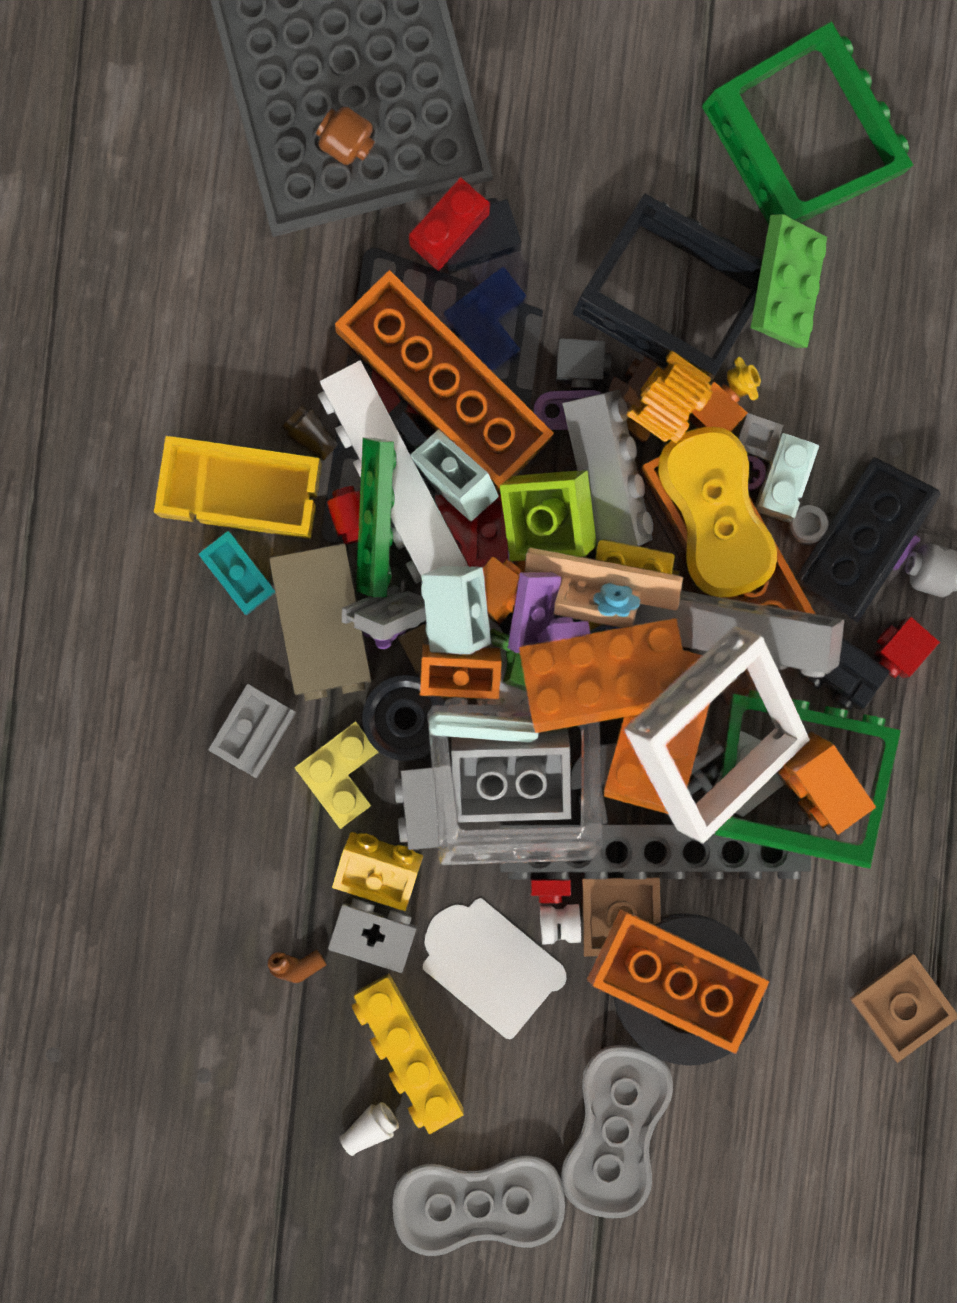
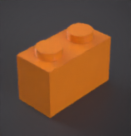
M423 644L420 695L499 699L502 665L501 649L483 647L471 654L430 652L429 644Z

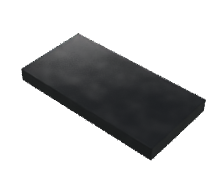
M873 457L832 520L827 532L819 540L795 577L802 591L858 623L940 497V491L900 469Z

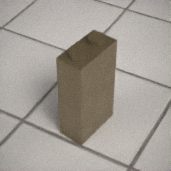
M346 544L269 558L294 694L297 696L304 695L305 701L327 698V690L341 687L343 694L364 691V683L372 682L363 631L354 628L355 622L342 623V608L357 602Z

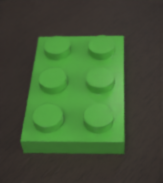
M784 214L770 215L751 328L795 348H808L810 333L813 328L816 298L820 289L821 269L826 254L827 237Z

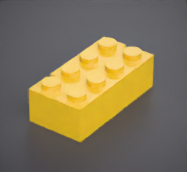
M165 436L154 513L161 518L194 522L195 515H197L196 519L203 524L311 539L316 504L313 500H309V498H317L322 463L320 458Z

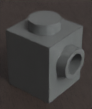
M559 338L555 383L571 384V389L578 391L594 390V385L601 386L603 375L610 376L611 353L605 352V341Z

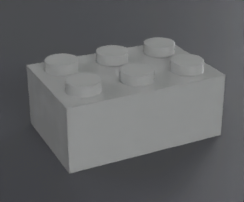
M568 729L540 732L538 738L530 743L451 736L454 823L571 819Z

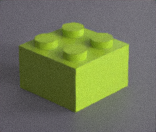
M588 470L515 475L500 485L510 561L526 560L529 548L585 557L597 546Z

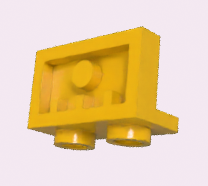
M605 539L598 542L595 560L679 576V571L673 570L675 556L672 553Z
M351 832L344 847L332 888L406 911L423 855L416 853L414 850H408L407 846H394L379 841L370 834Z

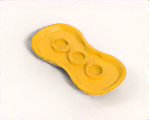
M720 427L697 428L685 432L677 443L671 440L664 447L660 455L659 477L666 493L681 511L686 524V560L691 578L703 592L716 597L738 596L759 588L771 578L775 571L777 549L771 533L758 518L751 505L748 493L749 460L745 447L732 432Z

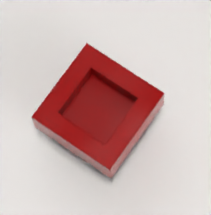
M530 879L531 896H539V903H562V896H571L570 879Z

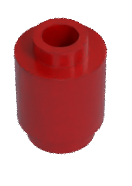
M347 486L333 491V499L327 501V505L337 536L342 537L344 544L349 545L358 542L360 491H355L354 486Z

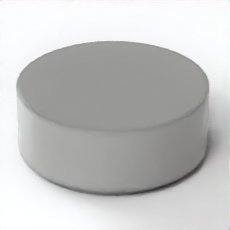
M806 505L798 508L795 518L788 523L790 535L797 542L813 544L821 540L827 532L828 519L820 508Z

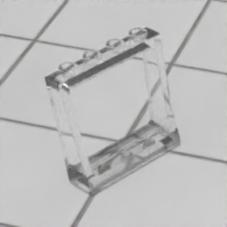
M453 698L445 701L444 705L432 706L427 714L428 728L430 725V715L437 711L532 719L528 698L521 700L520 704L506 705V701L503 698L486 699L482 702V705H468V701L464 698ZM600 721L578 725L582 732L581 827L460 829L456 817L448 737L433 735L429 731L440 865L592 860L602 848Z

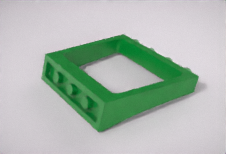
M832 21L715 89L702 105L704 112L768 225L770 215L784 214L802 223L903 175L913 166L907 154L909 151L907 139L900 133L896 134L889 123L890 111L885 102L876 100L870 89L872 85L870 74L864 68H858L852 58L853 46L848 37L839 35ZM815 50L819 51L826 60L881 157L884 166L805 202L797 197L740 95Z
M749 689L748 697L732 694L720 781L736 766L743 713L748 709L768 713L758 691ZM791 698L802 721L876 736L882 742L870 793V799L876 808L865 815L859 840L847 842L733 816L724 822L715 831L714 835L871 869L901 730L885 727V718L863 714L862 721L848 719V710L825 706L824 713L809 710L810 702Z

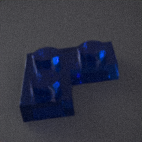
M503 266L443 312V316L468 348L492 372H495L520 352V348L499 323V320L525 301L527 296Z

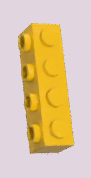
M390 973L356 991L353 996L356 1003L351 1005L361 1025L363 1026L368 1023L375 1037L371 1038L370 1041L378 1057L381 1060L387 1057L394 1070L389 1073V1076L399 1094L406 1091L413 1104L408 1107V1111L418 1128L425 1126L427 1132L431 1134L463 1116L464 1108Z

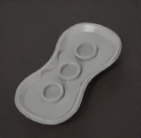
M613 1045L598 1051L585 1068L582 1080L585 1120L579 1138L564 1161L561 1178L566 1197L578 1209L599 1217L623 1218L637 1212L644 1205L651 1191L652 1170L649 1155L651 1136L657 1122L670 1103L673 1082L670 1069L664 1060L651 1055L642 1048Z
M525 1155L507 1159L491 1168L480 1171H462L439 1164L420 1165L409 1170L400 1178L393 1196V1219L400 1240L408 1249L426 1256L443 1255L470 1242L494 1240L524 1248L539 1246L548 1242L558 1233L565 1213L563 1185L556 1169L541 1158Z

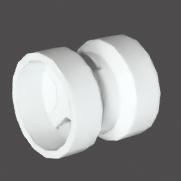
M569 904L563 909H555L552 905L540 906L542 945L554 944L557 940L581 943L579 904Z

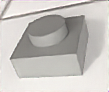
M748 413L744 418L738 439L745 447L748 456H754L761 461L770 463L784 425Z

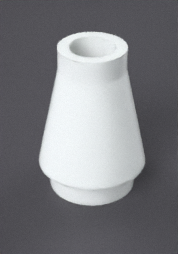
M381 1102L376 1106L371 1104L339 1139L346 1152L353 1156L363 1149L392 1138L394 1136L393 1132L399 1128V1124L395 1115L385 1103Z

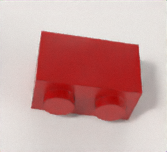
M460 177L409 234L410 247L439 271L488 217L490 202Z

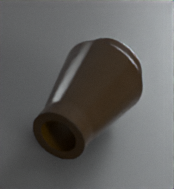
M301 405L282 426L288 433L286 437L318 455L323 461L338 446V443L332 438L312 408L308 411Z

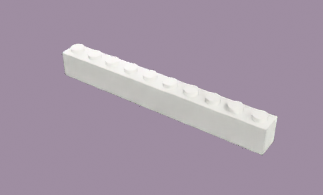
M361 360L321 380L320 384L323 392L317 395L326 413L329 415L335 412L341 425L336 427L335 430L345 449L353 446L359 458L353 464L360 478L362 439L380 438L394 442L397 462L392 477V488L395 494V503L391 509V521L394 525L392 527L393 541L398 550L406 548L412 560L406 563V566L415 583L417 584L422 581L421 575L442 566L468 567ZM488 617L489 629L495 628L502 632L500 626ZM490 644V645H488V646H486V647H484V648H498V647L493 646V645ZM501 649L502 665L499 699L479 698L477 702L485 716L509 718L530 706L526 691L503 683L507 659L506 650Z

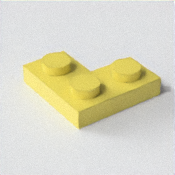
M356 721L295 767L296 771L340 829L372 806L349 776L379 753L371 745L365 732Z

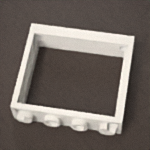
M734 626L624 728L676 829L701 843H704L724 822L742 807L755 792L810 740L762 636ZM747 668L773 721L775 729L695 804L665 744Z

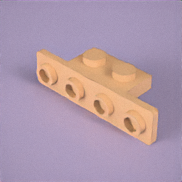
M529 548L526 554L525 573L553 572L561 576L554 615L620 628L633 626L637 609L630 610L629 615L626 617H620L617 614L604 616L598 611V604L593 601L594 595L600 592L601 587L607 583L630 587L632 594L640 599V604L669 610L678 609L683 580L680 576L535 548Z

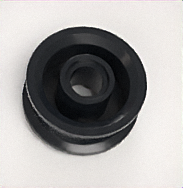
M406 675L389 678L374 688L365 702L362 717L365 734L371 745L386 757L400 761L417 760L433 752L444 738V736L430 733L429 717L437 711L447 712L446 704L442 696L420 695L421 678ZM404 707L413 709L417 715L416 724L408 730L400 729L395 723L396 712Z

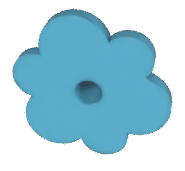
M612 583L604 584L601 587V591L596 593L593 599L598 604V611L604 616L617 614L620 617H626L629 615L630 610H635L640 605V599L632 594L630 587Z

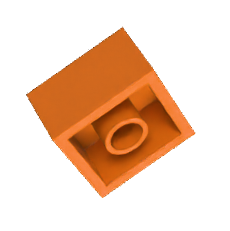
M811 731L807 734L810 740L777 771V775L790 791L793 789L802 798L798 805L810 821L814 820L822 830L828 827L839 835L875 809L876 806L834 744Z

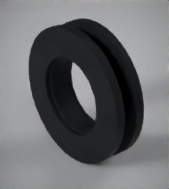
M689 913L674 914L662 917L661 922L655 924L674 935L762 976L757 958L745 940L732 929L712 918ZM764 995L756 1009V1012L741 1041V1044L748 1038V1036L753 1031L759 1019L763 1005ZM613 996L616 1011L625 1029L644 1050L661 1060L678 1065H701L717 1061L731 1053L714 1043L680 1027L673 1026L661 1018Z

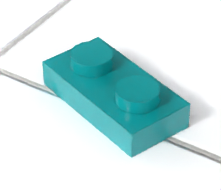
M229 531L198 554L245 615H248L275 594L274 588Z

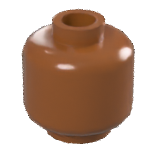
M346 106L339 108L337 111L331 108L316 132V135L320 137V149L345 165L353 163L357 157L364 161L375 144V141L370 138L373 131L372 123Z

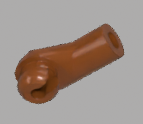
M316 949L302 959L286 955L282 952H275L268 958L267 965L270 973L276 978L292 983H300L325 967L327 963L320 951Z

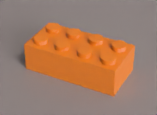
M677 618L519 647L535 733L641 714L687 671Z
M683 650L687 670L703 655ZM710 703L665 744L686 788L689 784ZM640 714L624 717L605 785L604 797L668 814L624 730Z
M622 909L619 910L587 978V981L592 986L735 1054L770 982L746 968Z

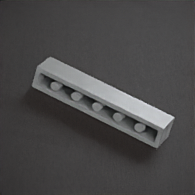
M682 590L677 610L640 604L633 626L677 618L682 647L690 648L689 652L704 655L734 626L762 636L777 670L787 669V666L799 668L803 675L811 677H823L839 666L844 619ZM605 625V631L620 629V627Z

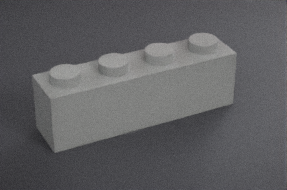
M620 390L564 402L563 408L577 470H588L597 546L598 542L602 539L634 546H640L652 541L653 521L651 515L646 512L643 498L645 484L642 476L637 471L635 462L637 454L636 444L629 435L626 421L628 418L626 415L628 407L625 400L621 398Z

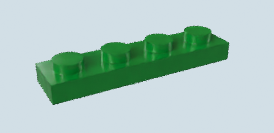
M363 438L356 591L373 598L387 597V587L391 581L389 547H391L393 542V531L390 527L391 509L395 503L392 477L393 470L396 467L397 456L393 441L380 438Z

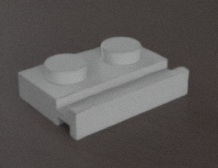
M394 585L387 588V597L373 598L369 596L343 607L342 623L347 624L353 621L355 622L354 628L370 634L374 639L387 640L399 632L417 627L421 622L426 621L424 599L422 596L410 591L399 593V587Z
M247 684L208 750L254 778H258L297 712Z

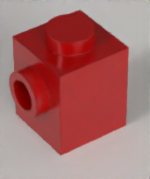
M909 617L903 619L896 628L891 624L879 636L876 642L881 646L874 654L881 659L879 664L890 671L889 675L896 678L899 675L901 678L911 677L940 642L917 621Z

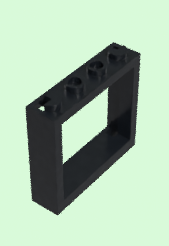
M644 193L581 294L573 315L664 368L669 364L666 362V357L672 350L709 376L710 384L754 310L762 261L760 260L762 258L748 254L735 246L730 239L719 237L704 228L697 220L685 217L670 208L666 202L662 201L661 203ZM640 226L752 290L712 358L600 293Z

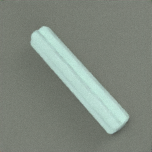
M439 711L429 717V731L433 735L528 743L536 740L539 733H535L532 719Z

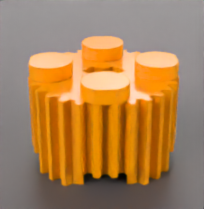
M671 350L666 357V362L669 363L664 370L659 366L653 370L641 388V404L639 407L632 404L626 415L664 442L671 439L677 443L690 425L687 422L690 413L694 408L700 412L709 401L713 392L710 390L712 387L709 384L710 377Z

